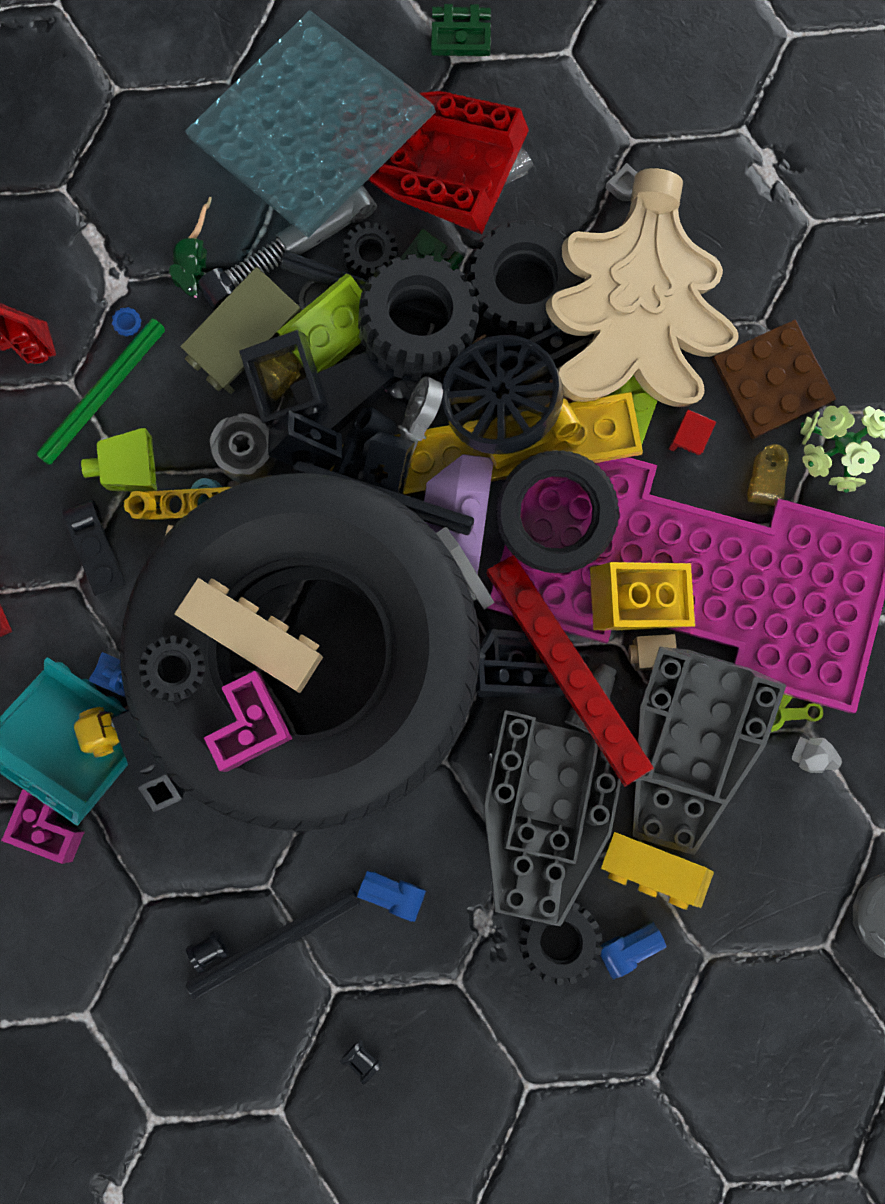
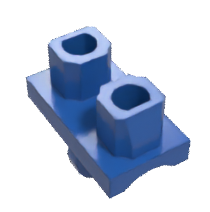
M102 652L98 664L88 681L125 697L120 660Z

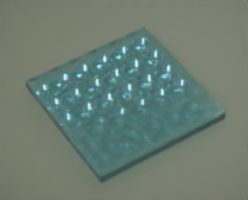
M309 10L185 132L194 143L309 238L436 111L430 101Z

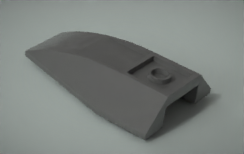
M659 647L640 705L638 744L654 769L635 782L633 837L695 855L764 750L786 684L751 668L691 650Z

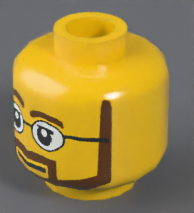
M96 707L79 714L80 719L75 722L74 730L82 752L94 753L96 758L114 752L113 747L119 743L116 730L111 721L112 717L115 716L114 713L105 711L104 707Z

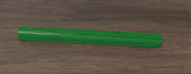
M151 319L40 447L36 455L49 465L53 463L165 332V328L160 322Z

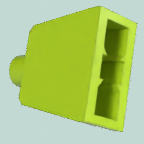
M146 428L98 441V457L82 459L81 461L83 476L85 478L100 476L101 485L107 490L129 492L157 491L152 436Z

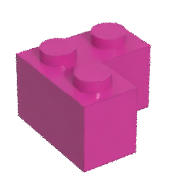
M256 671L221 687L237 721L204 737L219 771L228 772L292 739L261 674Z
M22 789L1 841L64 864L73 862L85 831L56 821L58 812Z

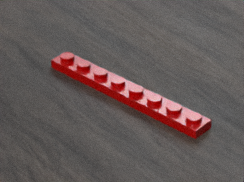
M512 555L487 569V576L624 787L654 769L653 765L516 557Z

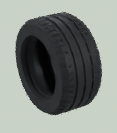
M565 450L538 453L518 464L502 484L496 503L498 530L509 551L527 566L548 573L575 571L596 560L612 541L619 519L617 494L606 473L587 457ZM552 476L566 477L578 483L588 494L592 505L591 523L585 535L576 543L563 548H549L533 541L524 530L520 517L521 502L527 490L539 480Z

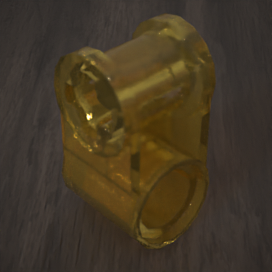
M771 444L755 457L747 494L748 502L775 506L778 498H784L788 453L782 446ZM769 455L772 456V461L776 462L773 467L770 466V461L765 459Z

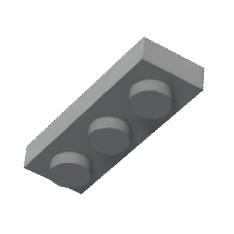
M447 527L437 532L436 534L449 549L457 565L460 567L470 590L472 600L475 601L477 599L484 609L495 603Z

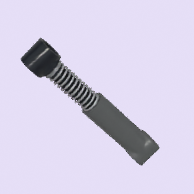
M352 180L342 186L334 198L277 233L275 242L271 241V245L267 244V248L262 247V251L258 250V254L253 253V257L244 258V263L240 262V265L235 264V269L231 267L230 270L224 271L217 268L207 272L198 281V288L215 311L256 266L263 273L265 271L269 272V268L274 269V265L278 267V263L281 262L285 251L300 256L352 222L359 223L366 220L374 213L377 204L360 180Z

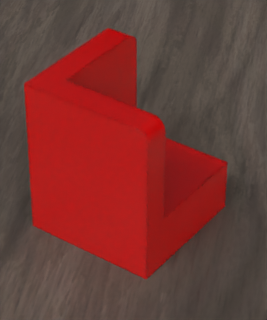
M688 409L678 426L669 450L675 451L677 447H681L696 455H701L716 421Z

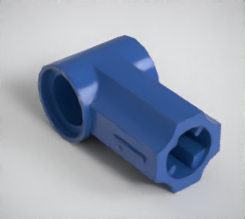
M367 871L357 897L389 909L388 912L393 915L415 922L426 890L404 881L397 882L380 874Z
M651 921L624 937L620 935L600 945L602 947L600 957L611 978L616 979L628 974L638 966L637 963L656 954L667 946L655 923Z

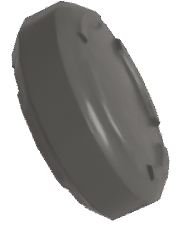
M885 872L870 878L859 889L853 904V925L860 941L872 953L885 958Z

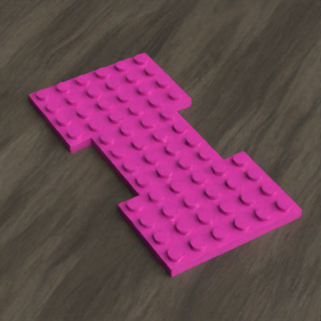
M626 457L595 463L609 477L619 502V519L616 532L609 546L596 560L583 568L567 573L539 571L518 560L564 632L605 644L608 643L612 630L593 629L590 567L609 562L691 563L695 626L666 629L736 648L734 664L751 668L786 684L784 695L851 714L857 711L885 599V527L779 498L775 502L769 527L650 495L657 465ZM552 476L539 480L527 490L521 502L520 517L524 530L533 541L549 548H563L576 543L585 535L591 523L592 505L588 494L578 483L566 477ZM506 545L501 561L513 555ZM493 585L491 597L495 603L487 607V610L514 617Z

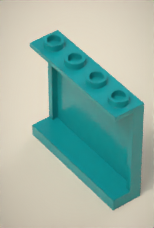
M47 657L44 660V670L0 716V774L78 826L128 766V762L120 742L113 747V753L96 758L94 753L82 752L76 737L74 724L80 719V713L92 708L104 707L105 711H110L114 715L126 711V709L123 708L121 702L112 696L107 697L99 692L92 682L87 679L81 680L72 674L65 664L54 662Z

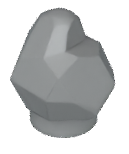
M800 737L792 756V761L800 763L799 767L810 773L837 770L842 764L841 757L825 738H810L808 740Z

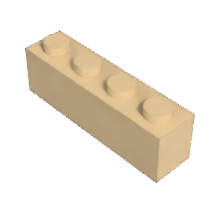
M198 578L175 612V615L301 693L323 658L320 653L316 652L319 645L302 634L298 640L286 633L289 626L273 616H270L268 621L256 614L259 608L243 597L238 602L226 595L229 589L211 578L207 584Z

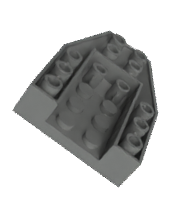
M504 710L498 714L484 800L495 912L561 927L611 836L621 780L591 734L536 722V717Z

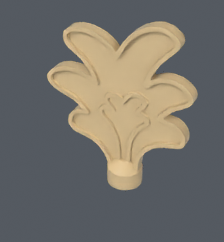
M658 168L639 171L634 178L630 210L621 227L606 233L577 231L572 233L562 244V258L566 267L573 274L584 278L585 282L558 291L552 295L546 302V312L551 321L568 334L575 336L594 334L592 340L579 354L558 368L563 385V395L573 401L587 402L603 398L623 386L634 374L640 386L654 399L674 407H688L702 399L704 384L700 376L687 362L680 348L697 356L710 357L728 350L738 341V332L734 325L724 315L710 306L701 296V294L713 289L720 282L723 269L716 257L694 244L685 233L678 214L683 180L674 172Z

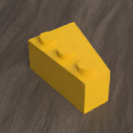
M616 832L613 834L601 869L609 872L608 879L626 885L627 880L638 883V891L655 898L658 892L670 896L668 903L687 910L689 904L699 908L702 907L714 874L713 871L706 867Z

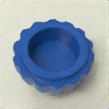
M130 307L120 308L112 316L114 330L121 336H133L141 329L140 315L136 310L130 309Z

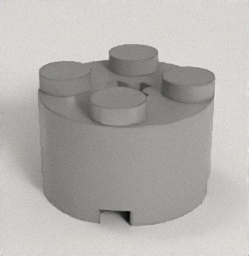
M246 413L230 418L227 417L216 425L210 438L211 452L215 462L226 476L237 482L245 483L265 477L272 470L276 458L268 455L269 428L266 424L262 423L260 418ZM249 445L250 448L247 451L243 450L240 453L238 450L240 447L246 448Z

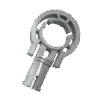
M427 376L423 377L416 385L407 404L402 426H397L400 429V438L415 442L413 453L418 441L426 440L427 436L424 434L434 420L443 396V384Z

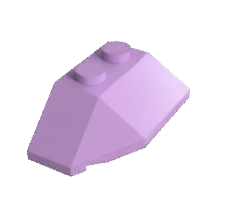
M462 454L427 482L424 502L474 518V526L469 535L449 531L478 575L493 462L488 457ZM425 522L435 533L443 529L442 527Z

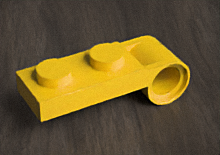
M563 398L562 409L556 423L540 441L518 452L489 454L496 469H499L573 437L580 431L581 423L567 399ZM536 416L525 422L531 428L542 417ZM518 424L506 429V438L523 433ZM494 433L485 438L497 439V433Z

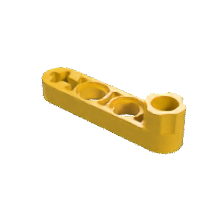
M231 487L133 491L124 500V509L135 519H182L198 506L200 496L206 494L211 498ZM174 496H178L182 501V507L177 513L172 512L169 506L170 500ZM156 503H160V508H156Z

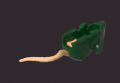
M209 197L208 202L203 205L198 223L191 235L180 240L174 246L172 255L174 264L169 268V274L174 285L180 287L193 298H197L199 295L197 283L205 275L202 273V269H206L207 249L203 248L204 241L196 238L201 232L205 214L210 207L212 197Z

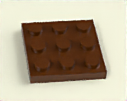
M796 319L717 354L712 359L752 439L823 408L837 399Z

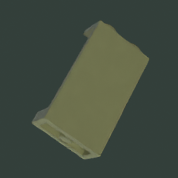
M256 266L180 346L188 353L184 359L197 371L203 368L209 374L206 380L218 392L224 388L228 393L232 394L235 390L229 384L244 369L239 350L273 339L278 334L277 331L300 313L302 309Z

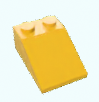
M609 562L590 567L594 630H636L695 626L691 563Z

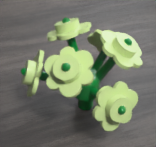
M828 406L823 411V417L819 420L820 412L818 411L812 418L807 416L805 421L801 423L800 434L805 435L802 441L803 445L806 444L811 433L814 432L824 438L834 440L835 447L825 452L821 446L815 447L812 444H808L804 447L805 456H803L802 460L812 476L817 477L821 475L825 477L829 474L828 468L832 466L830 457L837 453L844 454L841 458V462L844 465V478L833 477L830 479L829 485H836L838 491L848 493L855 491L856 487L866 483L865 479L851 477V475L857 476L862 471L864 473L871 472L873 470L872 464L878 462L880 458L879 452L872 448L870 442L864 441L861 443V438L869 433L873 438L880 436L882 439H885V413L880 409L875 411L870 406L866 407L863 410L864 417H862V423L866 427L854 433L847 432V428L852 427L855 422V418L849 413L846 406H840L839 408Z

